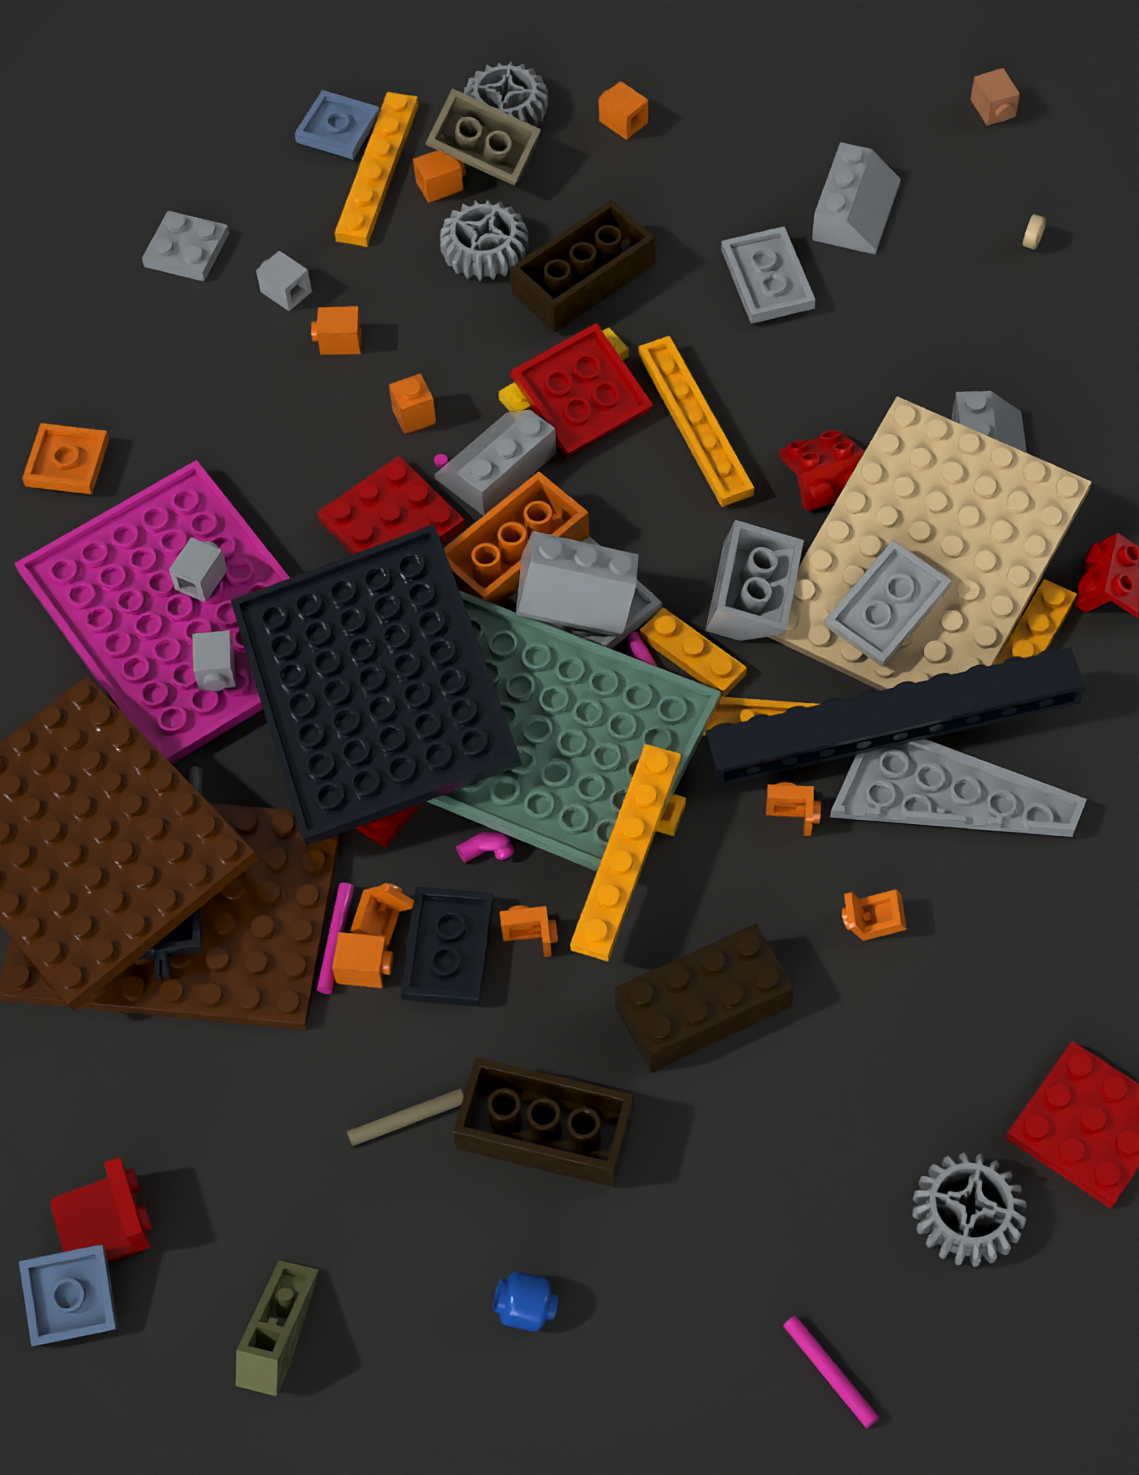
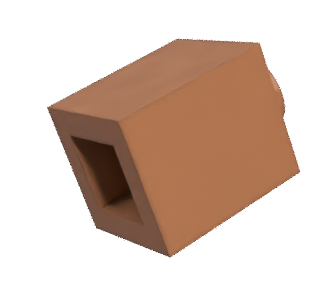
M1004 68L974 77L970 100L988 126L1016 117L1020 93Z

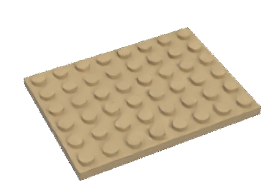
M896 397L799 565L787 631L785 634L768 637L880 691L894 688L897 684L905 681L916 683L929 680L940 673L956 674L964 672L975 665H994L1089 492L1092 481L907 400ZM894 540L952 580V586L887 664L882 667L825 626L824 620L891 541Z

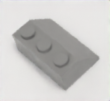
M840 142L814 213L813 241L876 255L901 179L872 149Z
M992 391L956 392L951 417L952 421L1027 453L1020 410Z
M531 410L506 412L434 474L435 479L484 516L556 454L555 428Z
M735 520L723 544L705 631L738 641L785 634L804 540Z
M533 531L521 557L516 615L621 638L625 630L636 588L639 554Z

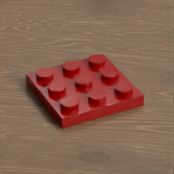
M597 323L512 369L510 373L511 378L536 415L555 428L556 444L566 459L646 414L653 407L652 402Z
M400 456L317 512L318 520L352 555L435 524L442 544L465 528V520Z
M1072 1041L1006 1135V1139L1112 1209L1139 1168V1084Z

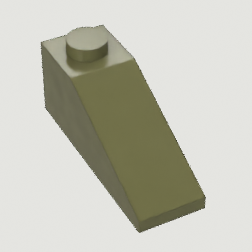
M281 1260L278 1261L236 1350L237 1387L277 1396L291 1365L318 1278V1269Z

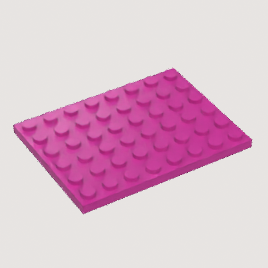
M197 460L14 563L21 577L110 700L171 764L263 709L231 600L284 581L290 577ZM191 537L202 542L209 541L216 544L222 550L227 566L226 573L206 602L175 590L169 572L170 567ZM229 630L235 648L236 687L224 688L220 691L199 690L193 672L192 634Z

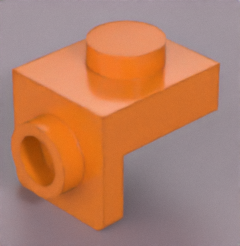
M782 782L776 785L768 784L766 816L804 817L803 836H811L813 824H820L821 801H814V786H796L790 782Z
M389 883L363 890L350 931L354 934L384 936L387 946H389L399 912L412 909L414 900L403 894V890L400 887Z
M897 889L861 899L853 892L844 894L846 907L842 908L843 922L846 928L854 932L862 941L907 930L902 894Z
M525 905L511 907L507 911H500L503 942L542 937L544 957L552 956L551 943H558L556 919L548 920L546 906L530 908Z

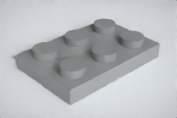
M785 226L721 241V251L751 324L815 309V297Z
M892 540L824 620L825 626L877 664L884 667L951 588L952 580Z

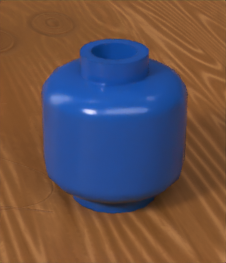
M515 1271L510 1273L506 1280H499L494 1296L493 1312L499 1314L500 1321L504 1326L532 1332L539 1331L545 1324L546 1319H554L558 1295L551 1294V1285L546 1277Z

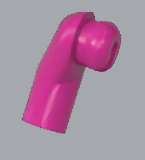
M482 832L456 846L458 855L464 863L486 851H494L495 857L499 860L510 857L515 851L510 843L512 839L504 833Z

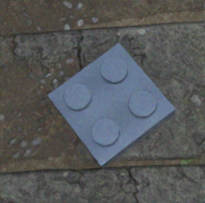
M322 90L294 133L296 143L353 160L377 121L380 113L379 107Z
M105 1244L19 1261L31 1346L118 1329Z

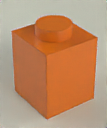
M620 81L611 89L604 91L599 98V121L628 140L648 123V99Z
M438 150L413 159L416 183L428 203L464 190L462 176L466 175V170L462 161Z
M358 306L318 307L317 321H312L311 335L312 341L319 344L320 355L361 354L362 327Z
M421 373L389 384L392 410L405 435L436 424L434 400Z
M339 932L332 965L336 984L383 988L385 975H391L394 961V953L388 951L385 937Z

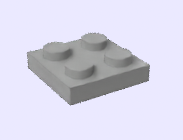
M167 211L142 257L144 267L205 281L229 235L228 226Z

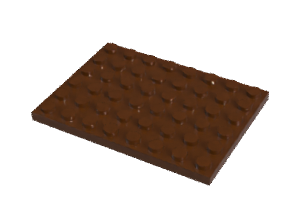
M87 675L0 743V925L73 1012L259 860L255 851Z
M209 803L255 851L259 860L202 906L203 953L178 955L170 958L171 978L167 981L164 980L163 975L162 981L154 979L153 959H137L79 1008L306 1030L342 833L306 846L302 840L294 810ZM10 937L0 976V1001L69 1007Z

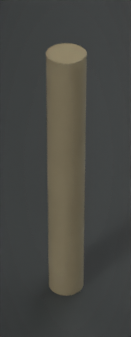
M460 1088L347 1131L351 1145H358L458 1107L462 1104L463 1092Z

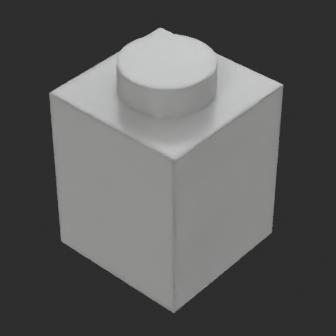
M281 251L275 253L270 259L265 260L256 270L261 293L288 311L293 309L312 292L308 269Z
M191 537L170 567L169 572L175 590L206 602L226 573L227 566L223 552L216 544L209 541L202 542Z
M230 631L192 634L193 672L199 690L220 691L224 688L236 687L235 648Z

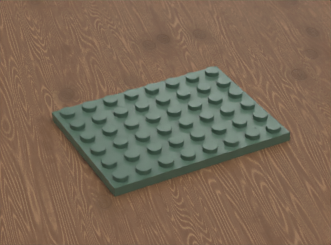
M459 591L523 765L426 802L584 867L598 871L644 745L648 744L681 754V763L664 807V813L721 700V691L537 620L517 616L516 612Z

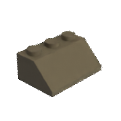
M452 89L426 141V145L515 186L523 175L536 148L541 129Z

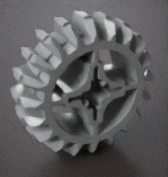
M498 62L494 68L486 65L484 72L476 71L474 78H469L467 87L464 88L465 92L463 94L534 127L539 122H543L545 113H547L548 90L542 80V76L536 75L534 69L526 70L524 64L515 67L512 62L508 66H502Z
M489 199L485 204H478L475 200L471 207L462 204L461 212L452 210L450 218L444 220L440 233L441 253H443L447 265L453 266L456 274L464 272L467 279L476 275L479 281L482 280L483 276H490L494 281L496 274L506 277L508 269L525 257V252H527L528 230L525 223H523L521 214H515L513 207L504 209L501 201L496 205H491Z
M963 1152L959 1155L958 1164L947 1156L943 1159V1168L936 1164L931 1165L928 1171L930 1177L921 1176L918 1185L922 1190L915 1191L913 1201L919 1204L913 1208V1217L922 1220L917 1225L918 1234L931 1233L926 1240L927 1247L931 1248L939 1243L942 1246L939 1253L941 1259L947 1257L949 1251L956 1254L955 1263L957 1265L962 1264L965 1256H970V1262L975 1267L979 1266L981 1255L989 1263L996 1261L997 1251L1007 1255L1011 1249L1009 1242L1017 1243L1019 1241L1021 1233L1018 1229L1023 1228L1026 1223V1218L1020 1214L1026 1209V1201L1017 1199L1022 1191L1021 1185L1008 1186L1013 1176L1011 1171L999 1175L997 1173L998 1161H993L990 1167L982 1165L984 1161L982 1154L976 1156L974 1163H970L967 1155ZM968 1182L967 1188L963 1191H948V1194L940 1193L949 1185ZM982 1187L987 1189L996 1198L1000 1207H997L996 1202L988 1200L983 1195ZM972 1195L971 1205L973 1206L974 1215H971L969 1223L966 1224L967 1213H965L966 1206L964 1205L968 1203L969 1197ZM938 1211H941L942 1216L950 1218L956 1224L957 1233L942 1221ZM991 1224L1000 1226L988 1235L971 1237V1232L976 1227L990 1228Z

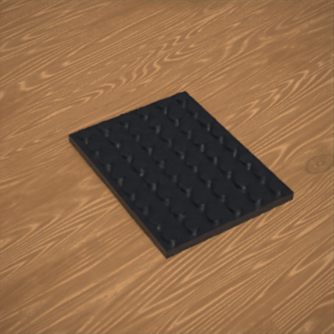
M435 524L231 600L302 840L306 846L523 765Z

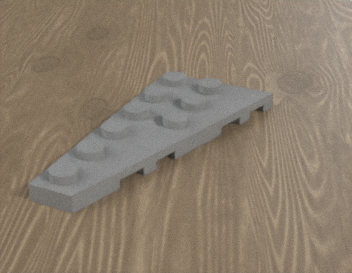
M922 739L857 754L832 807L830 817L1073 837L1087 799L932 741Z

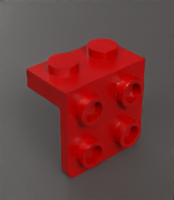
M830 430L820 434V437L808 441L797 440L789 443L787 447L779 450V457L797 474L802 507L808 512L836 503L865 451L843 432Z
M1116 533L1099 543L1093 544L1087 550L1083 575L1078 584L1079 593L1076 607L1087 613L1112 601L1139 618V546L1121 534Z
M120 1157L104 1162L108 1178L52 1199L51 1209L63 1252L105 1244L107 1260L110 1263L151 1248L147 1230L152 1229V1223L146 1206H139L135 1194L141 1191L137 1174L134 1168L127 1170Z

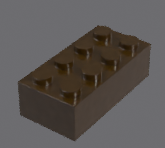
M610 200L511 266L512 294L555 333L655 264V236L613 200Z
M757 923L615 987V1007L651 1073L791 1008L794 987Z
M475 1057L453 1131L456 1149L614 1187L634 1114V1094Z

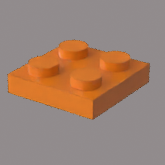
M41 423L22 477L25 487L92 495L109 443L107 431Z

